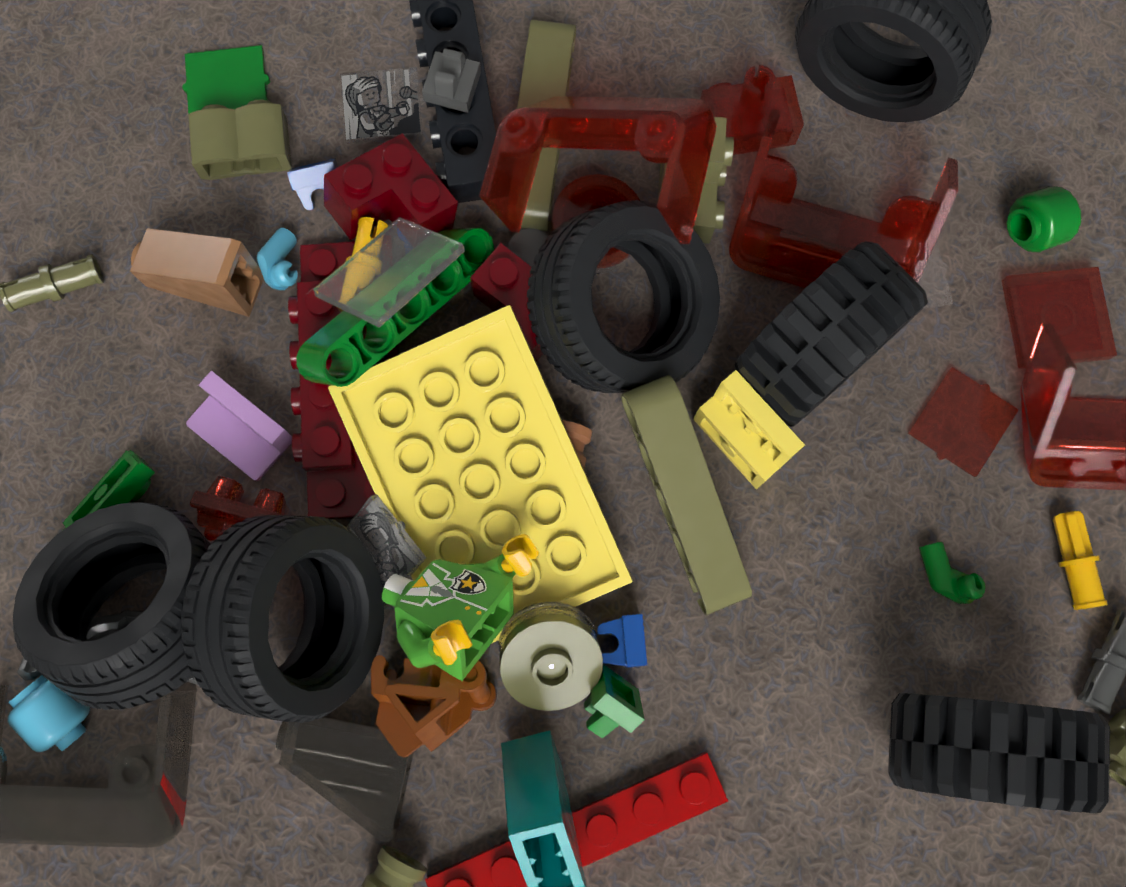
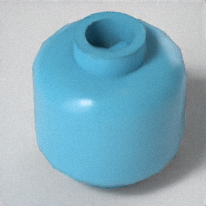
M43 675L8 702L13 707L8 715L7 721L9 725L35 752L46 751L54 745L62 752L87 731L81 722L89 714L90 706L76 702Z

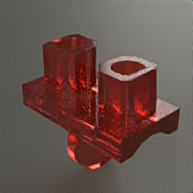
M219 475L206 493L195 491L190 505L193 508H197L198 526L206 527L204 531L205 538L214 542L229 527L247 518L265 515H284L286 510L284 494L267 488L260 489L253 506L240 502L244 494L242 484L234 479Z

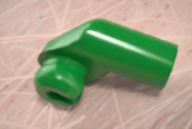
M943 542L919 547L929 584L935 592L958 604H970L974 600L983 597L986 589L984 580L976 573L969 575L952 568Z

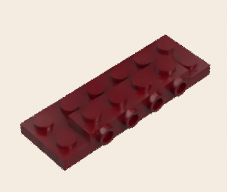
M385 239L380 263L384 266L383 274L380 279H376V283L395 269V248L392 239ZM355 241L300 245L301 282H297V296H289L288 298L290 321L292 324H298L299 341H291L289 346L290 362L294 370L298 369L296 357L303 343L341 313L339 306L342 303L348 275L344 266L346 258L352 256ZM366 325L363 328V339H365L367 334ZM399 344L373 366L400 355ZM331 354L328 355L326 360L327 370L330 369L332 363ZM300 374V386L291 388L293 414L301 415V433H294L292 436V452L295 462H302V468L307 472L308 516L324 517L331 520L365 518L368 513L372 512L369 507L377 497L328 387L331 385L311 382Z

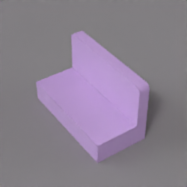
M210 371L199 384L209 396L187 420L186 424L250 478L259 481L292 443V436L213 371Z

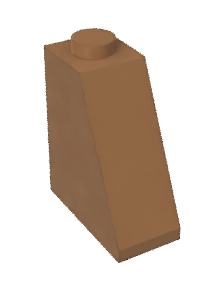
M147 228L142 242L135 246L131 256L132 267L130 272L146 287L250 317L264 280L260 267L243 243L231 238Z

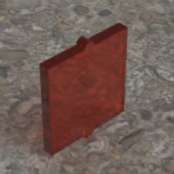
M952 367L908 434L937 452L936 456L939 460L946 458L968 474L977 477L1019 410L990 392L988 384L980 385Z

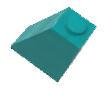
M551 731L501 743L508 837L527 887H587L563 767Z

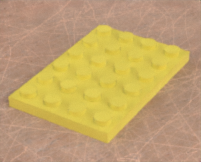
M511 305L375 365L348 386L337 387L331 385L328 387L376 497H378L425 557L411 572L413 581L434 560L441 559L458 564L486 563L501 555L503 546L513 537L520 534H526L530 537L539 551V555L530 560L532 562V569L528 575L524 577L515 575L513 577L514 614L493 642L507 637L517 625L531 617L549 613L560 614L633 582Z

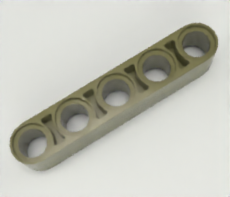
M531 20L503 199L502 226L523 229L532 228L547 232L549 230L550 221H548V217L551 215L556 182L554 176L558 168L562 139L560 138V133L563 132L567 104L566 92L569 90L576 25Z
M666 375L621 394L626 416L693 593L699 592L701 597L697 602L702 612L708 616L752 597L749 580L685 403L675 381L670 375Z

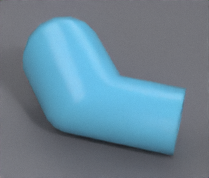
M279 228L257 254V262L265 283L271 288L280 291L294 285L298 279L297 270L290 271L289 269L293 264L285 261V257L296 245L297 239L291 231L285 228Z

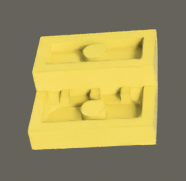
M737 370L720 383L714 396L699 407L693 418L756 489L805 446Z

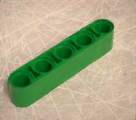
M455 228L440 231L303 343L296 357L299 373L311 382L337 387L348 386L355 382L471 282L470 277L494 251L492 237L481 228ZM400 298V307L398 310V299ZM364 325H366L367 334L365 339H363ZM331 354L332 363L330 369L327 370L326 360L328 355Z

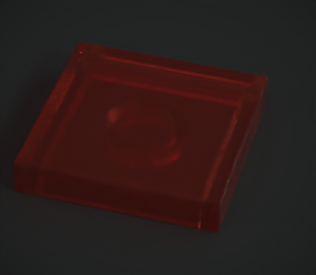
M1099 267L1008 275L1002 280L1018 369L1110 360L1117 356Z

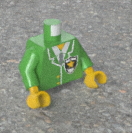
M520 534L513 537L503 546L501 555L486 563L458 564L438 559L432 561L415 581L398 574H393L389 577L383 588L382 600L394 606L397 640L413 666L424 668L436 665L461 681L464 680L514 614L513 577L515 575L519 577L528 575L532 569V562L530 560L539 555V551L528 535Z

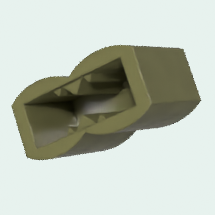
M254 100L236 109L212 104L188 114L192 166L201 179H223L246 174L255 175L288 171L292 168L288 123L281 104H275L267 100Z

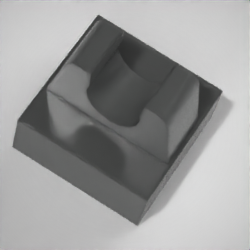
M444 48L443 53L435 51L422 90L424 101L468 113L481 74L480 62L466 59L464 53Z

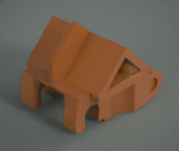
M377 655L372 662L371 694L379 702L376 725L396 753L403 758L411 755L423 744L432 752L471 721L473 710H488L497 699L496 689L490 681L486 680V670L479 660L463 681L453 677L436 665L416 668L408 658L404 659V672L401 677L393 669L387 671L389 662L384 656Z

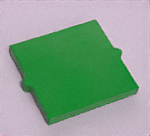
M262 45L185 54L186 83L183 84L182 88L187 94L188 114L212 104L236 109L254 100H267L266 85L270 83V78L265 74Z

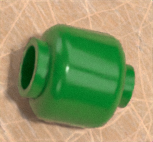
M1048 186L1027 193L1015 200L1010 207L1007 230L1012 240L1024 250L1042 252L1073 239L1081 225V209L1078 201L1070 191L1063 187Z

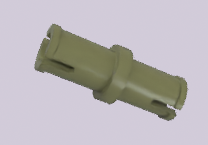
M91 254L85 258L57 267L47 264L39 267L38 273L6 283L2 282L0 283V297L7 310L13 312L18 308L51 299L53 302L62 300L66 293L97 283H104L100 266L94 255Z

